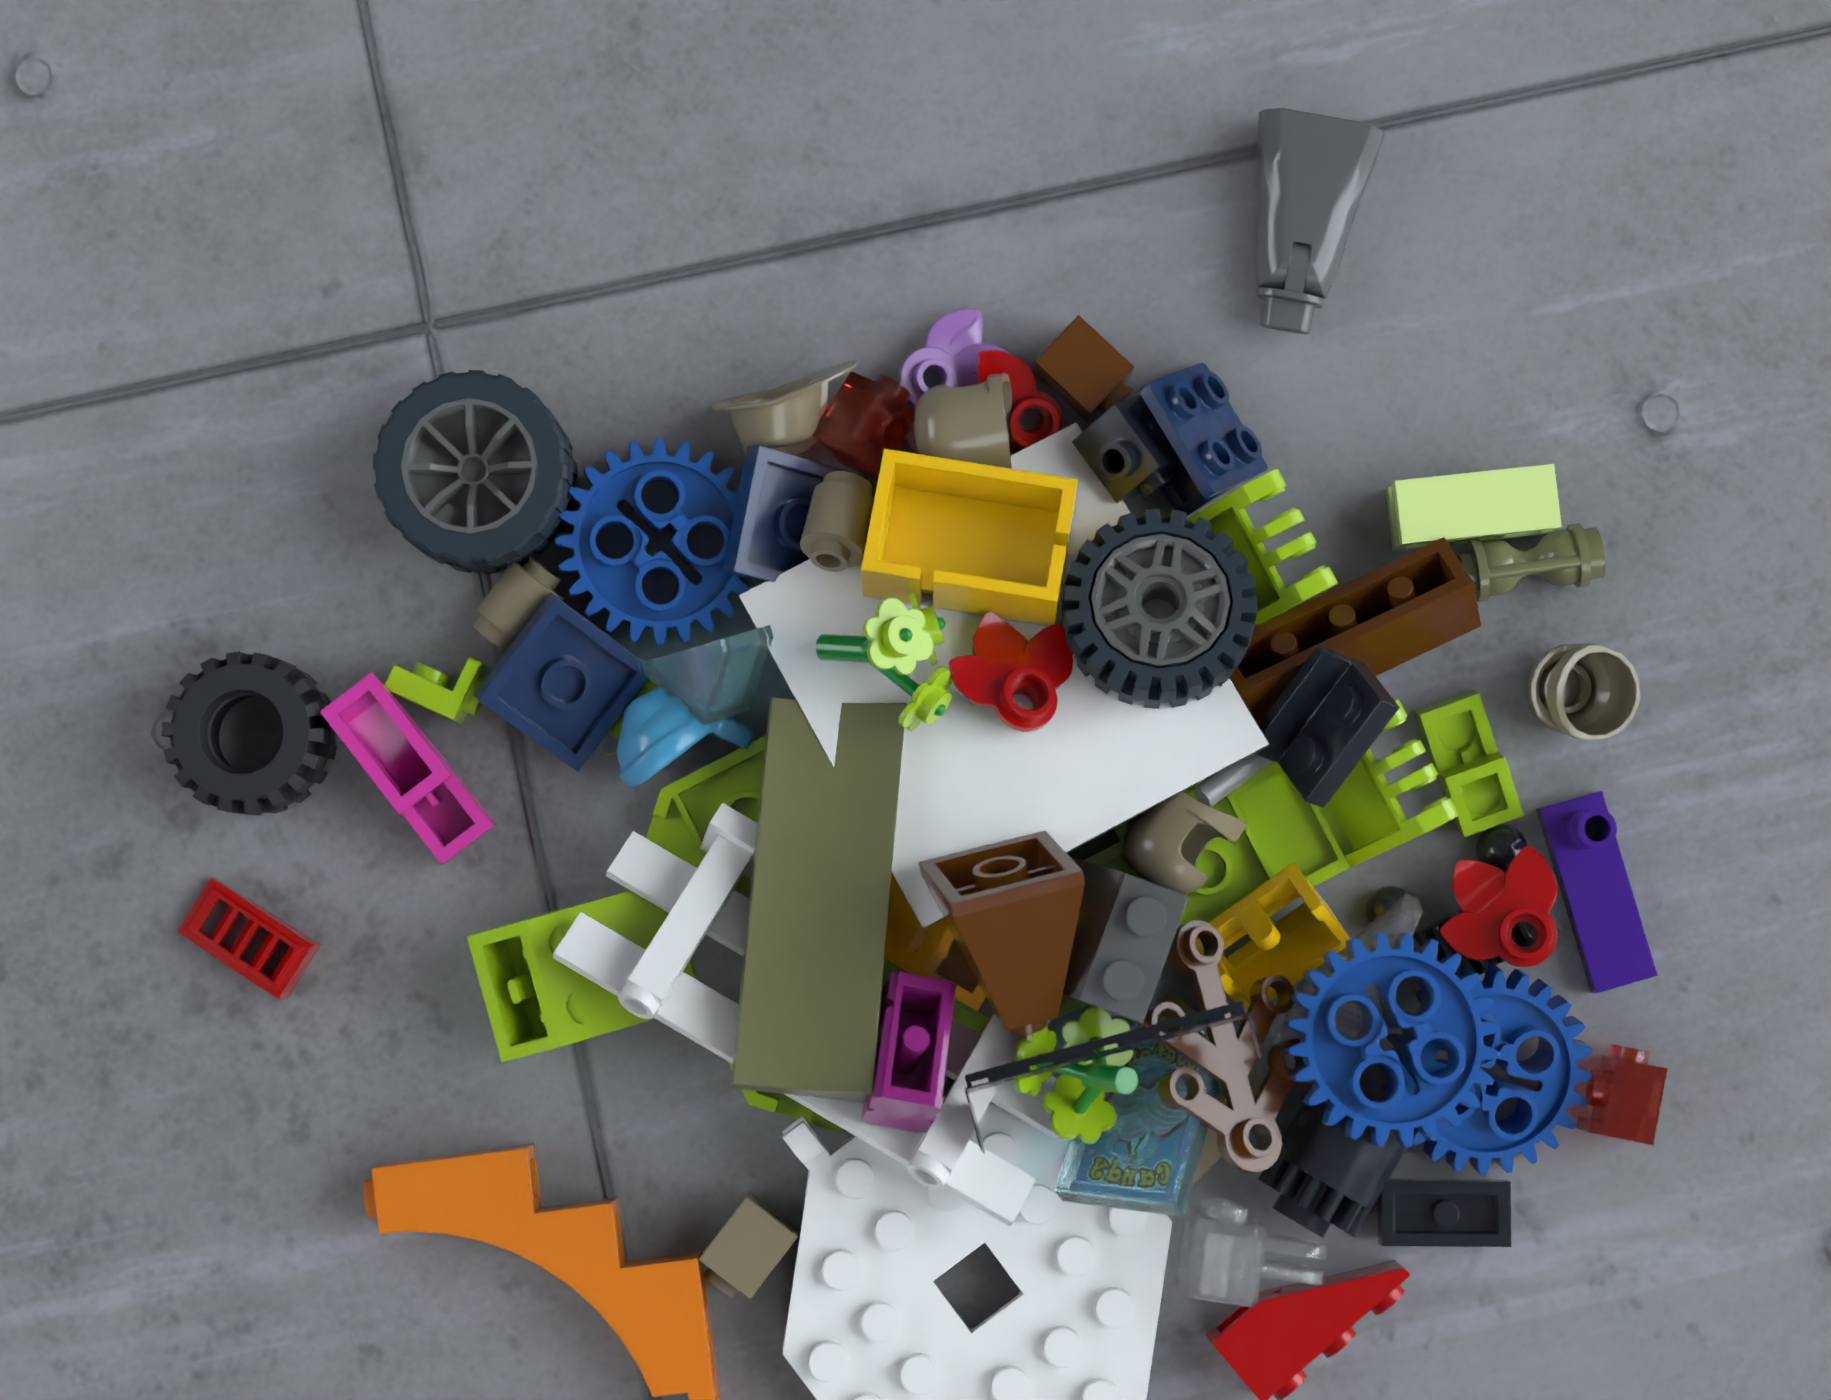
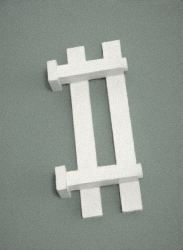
M722 803L710 821L700 849L707 854L698 868L633 831L605 876L669 913L646 950L580 912L555 950L552 958L618 996L620 1004L635 1016L643 1019H652L654 1017L733 1064L739 1004L684 973L683 970L705 935L744 957L749 898L735 891L734 888L743 874L752 879L757 823ZM882 977L881 991L883 987H885V983L887 981V979L884 977ZM986 998L978 1010L989 1017L981 1034L952 1017L945 1075L955 1081L941 1104V1110L932 1121L926 1133H915L867 1124L861 1121L863 1102L785 1094L906 1165L908 1173L921 1184L934 1189H941L943 1187L1008 1226L1014 1223L1036 1181V1178L985 1148V1153L983 1154L979 1145L970 1140L975 1128L964 1089L967 1088L965 1076L970 1073L1011 1063L1018 1041L1023 1037H1027V1035H1015L1006 1030ZM1051 1076L1047 1082H1043L1040 1093L1035 1097L1016 1091L1014 1080L969 1093L977 1123L979 1124L989 1103L992 1102L1057 1140L1058 1136L1050 1127L1052 1114L1048 1113L1042 1104L1044 1096L1049 1091H1053V1085L1057 1078ZM988 1078L971 1082L972 1086L986 1083Z

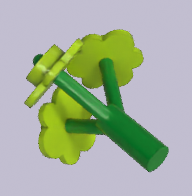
M915 591L908 592L912 609L907 610L903 602L896 598H888L881 601L876 609V617L867 619L863 625L865 636L821 634L816 642V653L820 660L867 662L910 695L911 702L904 708L898 719V723L909 731L915 730L921 722L931 725L945 713L952 699V694L947 690L953 682L949 676L950 671L944 666L938 668L928 681L923 682L921 685L907 676V674L914 671L916 662L929 658L931 665L937 664L934 646L945 643L942 629L945 627L944 619L937 617L933 605L921 609Z
M1088 1005L1080 1012L1079 1020L1070 1019L1063 1024L1062 1036L1066 1042L1062 1045L1061 1049L1130 1031L1129 1023L1124 1017L1114 1016L1111 1018L1109 1011ZM1046 1026L1039 1032L1028 1034L1027 1037L1021 1038L1014 1049L1012 1062L1052 1052L1057 1040L1055 1031L1048 1030V1026ZM1115 1043L1094 1050L1095 1053L1116 1048L1118 1045ZM1133 1048L1132 1050L1091 1061L1067 1065L1068 1067L1024 1079H1015V1090L1035 1097L1040 1093L1043 1082H1047L1053 1075V1072L1062 1074L1055 1081L1053 1091H1049L1042 1101L1044 1109L1052 1114L1050 1127L1062 1139L1071 1140L1078 1136L1084 1143L1094 1144L1101 1137V1131L1110 1130L1117 1120L1114 1107L1103 1100L1105 1097L1104 1091L1130 1094L1138 1085V1076L1135 1070L1130 1067H1123L1132 1058ZM1048 1061L1030 1066V1070L1053 1065V1062Z

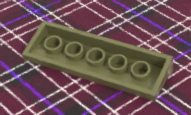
M772 697L769 703L730 1088L863 1102L872 1093L904 727L898 723V719L906 707V703H842L834 767L797 700Z

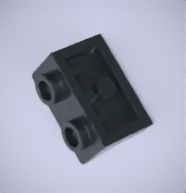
M1321 645L1315 648L1258 725L1269 745L1254 754L1277 762L1306 802L1324 808L1400 707L1365 662Z

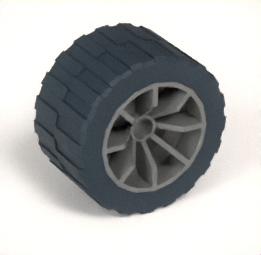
M468 370V372L464 373L452 371L441 374L439 378L426 383L424 381L413 388V392L403 401L399 400L391 410L392 414L386 424H382L377 439L379 442L376 453H373L372 469L375 470L376 483H374L377 498L382 501L385 508L384 514L391 525L403 534L402 537L436 562L448 564L457 571L471 573V571H480L484 574L500 573V570L506 569L513 562L524 565L530 557L532 558L538 553L541 555L551 546L550 543L559 532L562 533L566 526L561 518L558 517L559 514H563V511H570L575 506V502L568 491L570 487H576L578 468L576 461L573 459L571 451L573 447L567 434L539 397L527 387L523 388L517 385L509 377L498 374V376L486 374L484 370Z

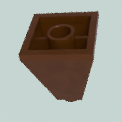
M1046 831L919 862L921 875L993 1012L1003 1026L1015 1035H1028L1043 1030L1047 1026V1020L1059 1016L1085 884L1083 871Z

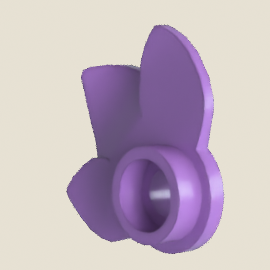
M958 310L941 317L929 328L924 348L912 352L905 358L899 369L898 384L903 397L910 405L916 408L919 398L925 391L929 390L923 382V372L927 367H931L939 373L940 385L946 383L949 387H962L968 384H979L977 375L978 353L982 350L990 349L1007 352L992 344H982L983 318L979 310Z

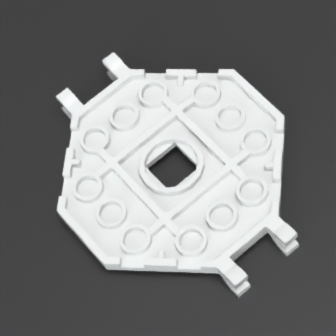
M942 1095V1102H941V1104L943 1103V1101H944V1099H945L946 1096H943V1095ZM989 1103L978 1124L984 1148L1036 1178L1014 1223L1008 1226L943 1187L941 1189H934L921 1184L908 1173L906 1165L855 1135L850 1136L829 1152L803 1115L782 1130L784 1141L809 1170L782 1354L816 1400L1147 1399L1172 1221L1161 1206L1074 1195L1073 1192L1088 1146L1078 1136L1071 1140H1065L1060 1137L1056 1140L996 1104ZM974 1131L970 1140L979 1145L976 1132ZM983 1243H986L1018 1286L1020 1293L978 1326L969 1328L934 1283V1280Z

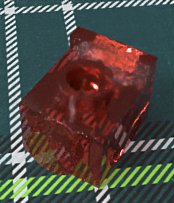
M851 371L818 421L812 437L842 465L878 480L884 449L897 450L914 423V413L906 406L912 394L904 386L888 376L880 374L876 381Z
M1611 1044L1609 1056L1602 1055L1600 1068L1593 1067L1590 1071L1594 1074L1593 1080L1587 1081L1585 1098L1588 1100L1587 1105L1593 1106L1591 1118L1578 1116L1576 1128L1593 1134L1654 1145L1668 1068L1649 1065V1051Z

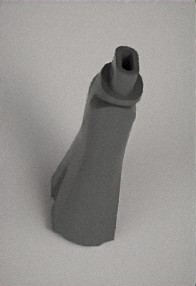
M1286 108L1264 109L1259 112V215L1256 271L1258 287H1263L1257 290V297L1264 299L1260 326L1297 334H1310L1314 308L1323 307L1324 299H1326L1335 279L1356 211L1385 136L1382 129L1369 123Z

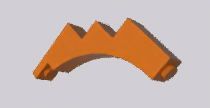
M534 1143L387 1162L371 1168L372 1180H365L364 1203L368 1218H377L379 1234L412 1231L450 1234L483 1241L511 1251L543 1267L568 1284L600 1313L620 1337L637 1363L653 1397L688 1393L689 1400H720L706 1280L703 1276L704 1264L699 1260L702 1251L626 1261L618 1197L542 1207Z

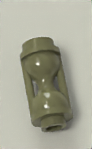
M1579 523L1571 524L1566 529L1546 534L1530 550L1522 551L1515 549L1510 544L1501 540L1481 542L1479 538L1467 540L1465 553L1456 555L1474 583L1477 602L1488 601L1489 596H1499L1509 592L1523 577L1529 575L1539 576L1553 585L1567 586L1574 584L1579 588L1589 586L1591 579L1603 578L1605 574V552L1599 530L1596 527L1583 529Z

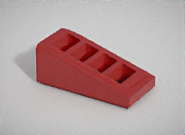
M211 877L177 931L279 1000L288 999L321 946L316 940L214 877ZM219 899H221L230 906L212 935H210L201 928ZM240 913H242L250 920L231 948L224 944L223 940ZM260 927H263L270 933L251 961L243 955ZM282 940L290 947L272 974L264 969Z

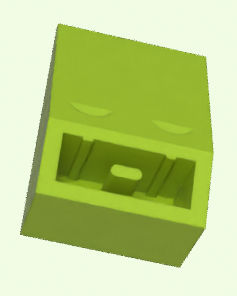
M627 890L495 926L467 936L501 1062L559 1048L655 1019L654 1017L652 1019H643L630 1013L620 1004L618 996L552 957L580 912L645 950L669 913L634 892ZM691 957L683 972L698 980Z

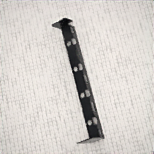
M1239 1001L967 1074L965 1076L967 1088L964 1089L980 1150L983 1154L985 1153L969 1093L1001 1085L1011 1080L1024 1079L1068 1067L1067 1065L1091 1061L1132 1050L1134 1047L1162 1042L1195 1033L1205 1028L1217 1027L1247 1018L1249 1019L1259 1060H1261V1051L1250 1013L1246 1012L1244 1002ZM1241 1010L1242 1014L1225 1018L1224 1014ZM1179 1026L1183 1028V1030L1161 1036L1159 1033L1160 1031ZM1115 1043L1118 1045L1116 1048L1095 1053L1094 1050ZM1048 1061L1053 1062V1065L1030 1070V1066ZM988 1078V1082L972 1086L971 1082Z

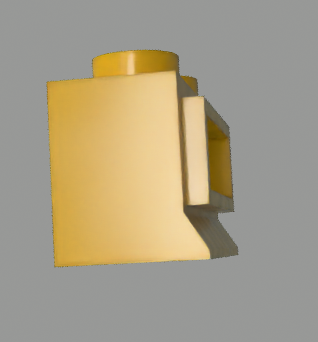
M1294 862L1209 922L1220 932L1224 942V950L1246 934L1252 939L1228 957L1222 953V958L1217 964L1224 991L1234 1002H1244L1246 1012L1251 1004V987L1257 980L1272 975H1282L1294 985L1305 977L1303 974L1306 970H1315L1325 963L1323 958L1325 952L1334 951L1339 953L1346 948V940L1350 939L1330 907ZM1300 896L1304 903L1276 923H1273L1270 917ZM1196 936V948L1198 952L1204 956V948L1202 942ZM1271 986L1267 990L1269 1001L1277 997L1276 991Z

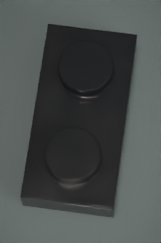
M1389 1179L1378 1197V1244L1381 1246L1511 1247V1182L1493 1179Z

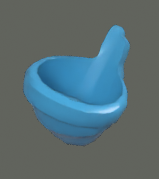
M669 686L654 688L633 700L625 708L623 725L617 746V759L620 764L619 777L629 788L637 787L708 734L748 749L753 739V732L743 723L727 719L714 705L709 703L698 705Z

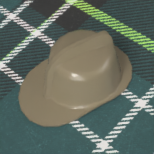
M856 360L844 362L775 389L724 399L713 403L711 409L728 410L738 438L742 443L745 456L748 446L758 445L791 455H798L812 447L820 439L827 426L828 381L854 369L859 362Z

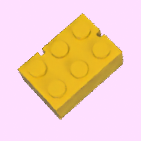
M884 449L861 567L863 596L884 600L896 598L903 603L911 604L908 592L915 591L920 605L922 594L933 595L934 608L983 616L990 611L1002 619L1045 626L1055 624L1075 510L1078 479Z

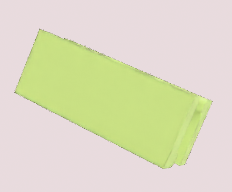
M1554 464L1395 480L1392 486L1385 489L1393 551L1419 549L1443 537L1449 545L1466 544L1468 539L1479 538L1483 542L1487 540L1542 536L1562 527Z

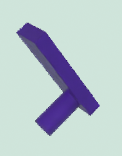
M1594 792L1536 809L1591 993H1600L1658 976L1616 838L1617 824L1614 817L1608 812L1603 792Z

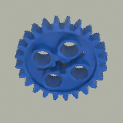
M662 438L656 439L652 455L644 456L637 442L631 441L628 452L629 461L624 463L612 451L605 452L608 472L603 475L596 469L587 466L584 469V475L592 486L589 492L576 487H570L568 491L572 500L580 506L579 511H563V514L560 513L558 516L564 524L574 528L573 534L563 535L555 539V546L573 550L574 556L559 564V572H578L580 577L569 589L570 597L588 592L592 600L588 604L584 615L588 618L597 614L602 609L610 613L605 629L609 634L622 621L630 624L629 639L632 643L638 640L644 628L652 629L656 646L663 645L667 629L675 628L678 637L683 643L689 642L690 623L694 621L705 632L710 633L714 630L710 612L715 609L722 615L730 618L735 611L726 596L729 593L739 596L750 590L738 578L739 576L722 572L739 491L738 489L730 492L726 485L735 470L729 467L716 476L711 473L709 469L714 453L710 451L703 455L697 463L689 461V442L683 441L675 456H668L666 454ZM656 481L665 482L670 485L676 493L677 503L675 508L664 514H657L648 510L641 498V492L646 485ZM626 501L653 532L659 534L665 529L671 531L674 535L669 544L671 550L700 574L701 582L699 584L691 583L664 552L660 551L653 557L647 554L644 549L649 541L648 536L617 509V503ZM619 526L628 532L632 540V549L629 554L623 558L611 559L600 553L596 545V536L605 527ZM699 526H706L715 530L720 536L722 543L719 555L711 559H701L693 555L687 545L689 531ZM657 570L670 574L677 585L675 599L662 605L649 601L643 594L641 587L642 579L645 575Z
M1384 932L1372 933L1370 952H1367L1358 938L1346 940L1348 960L1345 961L1334 951L1325 952L1323 958L1329 973L1324 975L1315 970H1306L1303 975L1315 990L1311 995L1297 993L1292 994L1290 997L1297 1006L1305 1010L1303 1018L1284 1020L1283 1025L1292 1031L1300 1033V1042L1283 1048L1284 1054L1302 1056L1304 1062L1302 1067L1290 1075L1291 1081L1311 1080L1314 1087L1307 1093L1303 1102L1309 1106L1320 1104L1324 1101L1329 1104L1322 1119L1325 1125L1332 1126L1344 1116L1347 1117L1345 1137L1357 1140L1365 1128L1369 1126L1372 1145L1384 1147L1391 1129L1399 1146L1411 1147L1413 1131L1417 1127L1420 1134L1426 1140L1435 1141L1438 1139L1436 1120L1440 1119L1448 1126L1458 1128L1462 1124L1455 1106L1459 1103L1469 1108L1478 1109L1481 1105L1477 1097L1470 1090L1472 1084L1492 1085L1494 1079L1488 1073L1480 1069L1481 1060L1500 1058L1501 1052L1483 1045V1036L1493 1034L1501 1030L1500 1024L1481 1022L1479 1014L1494 1003L1493 998H1473L1470 991L1481 978L1478 973H1470L1458 978L1455 972L1462 956L1454 953L1438 962L1436 960L1438 941L1434 939L1426 940L1417 952H1414V941L1412 933L1409 932L1399 934L1393 949L1390 948L1389 941ZM1407 977L1418 982L1423 992L1422 1005L1412 1015L1406 1014L1399 1008L1395 997L1398 985ZM1370 983L1374 984L1378 989V998L1383 1018H1381L1378 1009L1367 994L1366 989ZM1347 1001L1358 1006L1363 1016L1362 1029L1352 1039H1346L1340 1035L1334 1022L1337 1009ZM1386 1025L1389 1028H1401L1403 1031L1404 1039L1396 1043L1398 1055L1394 1050H1382L1380 1048L1379 1039L1387 1035ZM1432 1039L1441 1042L1448 1054L1447 1066L1442 1073L1434 1077L1424 1070L1420 1059L1422 1049ZM1400 1060H1402L1404 1067L1409 1075L1413 1077L1417 1086V1091L1413 1095L1408 1094L1406 1091ZM1375 1063L1382 1067L1387 1074L1388 1086L1382 1097L1375 1101H1370L1363 1095L1359 1081L1363 1070Z
M1489 964L1484 980L1481 981L1479 979L1478 983L1470 991L1473 998H1493L1494 1003L1479 1013L1481 1022L1500 1024L1501 1030L1493 1034L1483 1036V1045L1501 1052L1500 1058L1481 1060L1480 1066L1492 1068L1496 1063L1509 1075L1528 1080H1539V1085L1535 1089H1530L1517 1085L1515 1082L1498 1074L1486 1072L1494 1079L1493 1084L1473 1083L1470 1088L1481 1104L1479 1108H1469L1459 1103L1455 1106L1461 1120V1126L1458 1128L1450 1127L1440 1119H1437L1438 1139L1435 1141L1426 1140L1420 1134L1417 1127L1414 1128L1412 1143L1418 1145L1425 1141L1423 1151L1433 1161L1436 1162L1446 1153V1162L1455 1171L1460 1172L1468 1159H1470L1471 1166L1480 1175L1486 1176L1491 1159L1494 1158L1506 1173H1510L1513 1170L1514 1154L1520 1152L1532 1164L1537 1162L1534 1144L1540 1140L1553 1149L1559 1147L1558 1141L1552 1132L1557 1124L1569 1129L1576 1127L1573 1119L1565 1112L1569 1105L1586 1106L1588 1100L1575 1090V1083L1593 1080L1594 1075L1584 1066L1577 1064L1576 1061L1586 1058L1593 1052L1592 1048L1584 1041L1573 1039L1585 1029V1026L1574 1016L1565 1017L1572 1005L1560 995L1550 998L1552 987L1541 979H1537L1529 986V976L1522 970L1515 968L1506 981L1504 972L1495 964ZM1466 966L1462 968L1461 976L1476 972ZM1419 990L1415 994L1418 1002L1422 1005L1423 992ZM1403 1011V1012H1405L1406 1014H1409V1015H1412V1014H1413V1013L1408 1012V1011ZM1388 1034L1387 1040L1394 1047H1396V1043L1399 1040L1404 1039V1034ZM1538 1036V1048L1534 1055L1527 1060L1517 1061V1049L1520 1044L1527 1038ZM1436 1039L1426 1043L1420 1057L1422 1067L1432 1077L1442 1073L1448 1060H1436L1435 1055L1438 1051H1447L1444 1045ZM1400 1060L1406 1091L1408 1094L1413 1095L1417 1091V1086L1413 1077L1409 1075L1404 1067L1402 1060ZM1388 1083L1383 1086L1384 1093L1387 1090ZM1517 1097V1106L1513 1114L1507 1119L1495 1120V1112L1499 1104L1507 1098Z

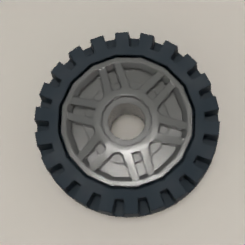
M1160 508L1145 509L1143 517L1135 518L1133 512L1120 516L1117 525L1113 527L1106 523L1096 531L1092 541L1087 539L1079 549L1075 561H1072L1066 578L1062 597V622L1066 642L1072 655H1075L1077 658L1078 668L1085 677L1091 675L1095 679V686L1107 694L1112 690L1118 693L1119 701L1132 705L1135 699L1145 701L1144 708L1159 709L1160 704L1170 702L1171 707L1174 708L1186 705L1189 698L1196 697L1197 700H1200L1210 695L1216 685L1221 687L1231 677L1234 669L1241 663L1253 636L1257 615V599H1255L1256 584L1253 574H1248L1247 571L1248 561L1241 550L1235 553L1232 549L1233 540L1226 533L1221 531L1218 535L1214 534L1211 531L1212 523L1201 517H1198L1196 523L1187 521V512L1172 510L1171 516L1166 517L1160 516ZM1150 599H1163L1173 606L1176 613L1169 618L1157 619L1148 615L1142 605Z

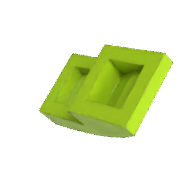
M1472 689L1414 710L1429 757L1438 773L1437 778L1444 796L1451 798L1459 813V816L1454 818L1463 837L1524 816L1506 758L1498 752L1480 693Z

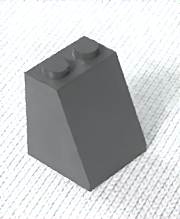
M1070 857L1083 871L1085 884L1063 994L1143 1024L1189 896L1124 872Z

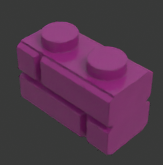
M890 973L885 987L881 991L872 1093L863 1102L861 1121L867 1124L915 1133H926L932 1121L941 1110L956 984L951 983V981L910 973Z

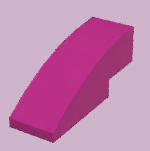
M373 672L320 711L396 812L406 818L441 865L450 861L497 825L442 753Z

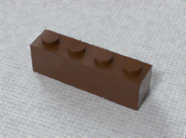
M1443 537L1254 627L1249 647L1239 666L1234 669L1230 680L1255 722L1259 725L1318 646L1328 647L1365 662L1373 674L1377 676L1480 627L1481 621L1474 583Z

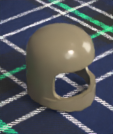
M1006 373L987 375V381L977 385L949 387L945 383L925 391L918 400L914 414V435L919 454L1012 469L1008 423L1012 407V390L1009 375Z
M1563 644L1546 651L1533 665L1527 681V698L1534 715L1549 729L1576 739H1608L1622 732L1634 718L1640 703V681L1634 666L1622 653L1596 644Z
M1181 791L1175 796L1137 815L1125 836V857L1132 869L1144 880L1184 895L1193 893L1208 879V876L1196 867L1197 860L1207 844L1214 838L1220 837L1235 845L1247 824L1232 815L1211 808Z

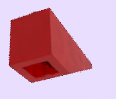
M1394 1260L1254 1292L1212 1328L1206 1336L1259 1400H1268L1272 1395L1277 1400H1282L1296 1390L1306 1379L1307 1374L1302 1369L1321 1353L1326 1358L1335 1355L1354 1338L1356 1332L1352 1326L1370 1310L1375 1315H1379L1395 1304L1405 1292L1400 1284L1411 1275L1402 1265Z

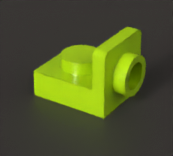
M469 657L453 691L446 689L451 677L416 661L412 671L409 672L394 665L385 683V687L399 697L462 725L467 713L476 716L483 706V703L477 700L473 694L483 682L488 667L482 662Z

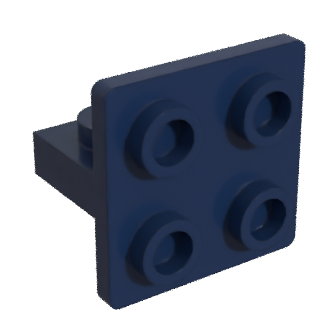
M1199 363L1152 380L1139 389L1141 396L1181 460L1180 463L1171 469L1176 479L1162 491L1173 510L1187 512L1186 518L1192 516L1237 485L1259 476L1268 469L1265 460L1261 456L1262 448L1258 438L1248 427L1241 423L1229 403V393L1224 382L1218 375L1210 371L1205 363Z

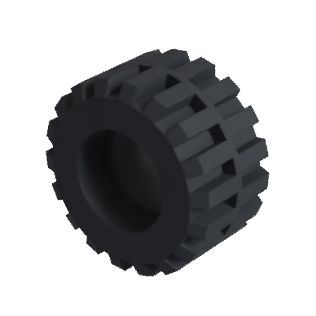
M239 651L226 653V659L223 660L213 657L200 664L203 669L202 672L198 675L188 673L179 682L185 689L180 697L170 696L166 708L174 712L171 723L162 722L161 736L170 738L171 748L163 750L168 764L176 765L179 772L174 777L182 787L190 788L195 792L192 797L203 804L217 807V810L244 815L276 814L288 810L287 805L293 802L301 803L311 796L309 788L314 783L322 784L328 775V772L323 770L327 759L334 760L337 746L331 745V733L336 732L320 713L331 702L325 693L317 689L315 686L317 682L308 673L300 671L290 663L257 652L246 654ZM249 697H262L272 702L281 716L283 723L282 744L276 756L265 767L255 772H241L230 766L222 754L219 743L220 727L225 715L235 704Z

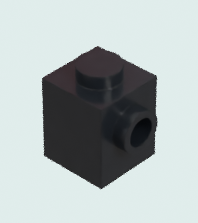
M1141 395L1114 404L1072 441L1116 503L1138 494L1145 501L1156 496L1176 479L1171 469L1181 462Z

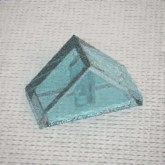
M768 625L648 660L641 664L645 676L682 705L700 723L707 725L750 711L774 637L771 626Z

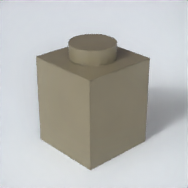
M749 1191L700 1256L699 1260L708 1267L703 1276L718 1290L731 1298H734L740 1291L747 1298L751 1299L797 1239L800 1230Z

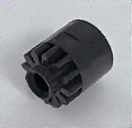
M1324 1101L1320 1104L1309 1106L1302 1102L1282 1136L1281 1152L1278 1159L1270 1168L1262 1171L1258 1179L1280 1193L1272 1208L1309 1231L1324 1238L1329 1227L1333 1224L1355 1237L1407 1147L1399 1146L1391 1129L1384 1147L1371 1144L1369 1126L1365 1128L1357 1140L1345 1137L1347 1117L1344 1116L1332 1126L1325 1125L1322 1119L1329 1104Z

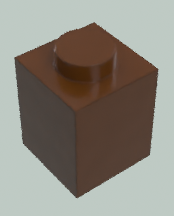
M1079 315L1034 362L1032 372L1087 423L1098 411L1104 414L1114 404L1125 401L1133 391L1126 382L1131 377L1134 366Z

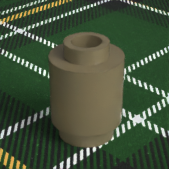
M834 471L828 473L824 477L823 483H820L814 489L800 547L804 554L818 568L839 572L848 567L856 566L863 560L874 497L872 496L873 487L871 483L862 476L846 471Z
M531 557L524 566L515 562L511 563L478 606L477 611L480 613V616L472 626L489 641L506 651L550 592L563 600L564 596L555 589L561 579Z

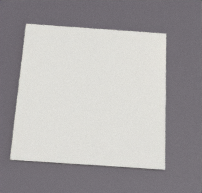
M1077 422L1011 455L1012 469L1078 479L1075 510L1055 624H1061L1062 627L1064 586L1072 561L1076 560L1079 549L1087 539L1092 541L1096 531L1106 523L1113 527L1117 525L1120 516L1130 513L1124 501L1119 503L1114 501L1072 443L1082 433ZM809 559L779 574L775 582L766 581L740 594L739 598L834 767L842 703H906L907 706L911 702V696L867 662L820 660L818 658L816 642L821 634L865 636L863 632L865 621L876 617L877 606L884 599L863 596L861 577L863 560L856 566L848 567L843 571L832 572L818 568ZM922 594L921 609L932 606L933 595ZM1150 599L1142 605L1148 615L1157 619L1169 618L1176 613L1173 606L1163 599ZM904 603L907 610L912 609L911 604ZM934 608L937 617L943 618L945 621V627L942 629L945 643L934 646L938 663L931 665L929 658L916 662L914 671L907 674V676L921 685L923 682H927L938 668L944 666L949 670L948 662L958 656L973 655V636L977 626L984 617L983 615ZM1004 619L1021 633L1027 641L1039 631L1048 627ZM1073 655L1072 673L1065 683L1056 690L1058 703L1055 714L1044 727L1031 732L1017 731L1006 726L997 717L994 709L971 703L964 698L952 682L947 690L952 694V699L943 715L931 725L921 722L913 731L904 728L892 874L921 927L925 929L944 919L921 875L919 862L1041 831H1046L1068 853L1175 796L1179 792L1267 747L1269 743L1230 678L1221 687L1216 685L1210 695L1200 700H1197L1196 697L1189 698L1184 706L1172 708L1170 702L1160 704L1159 709L1144 708L1145 701L1134 699L1132 705L1119 701L1118 693L1110 690L1106 694L1095 686V679L1091 675L1085 677L1077 666L1076 656ZM1023 694L1013 695V700L1017 705L1027 710L1033 709V704L1027 696Z

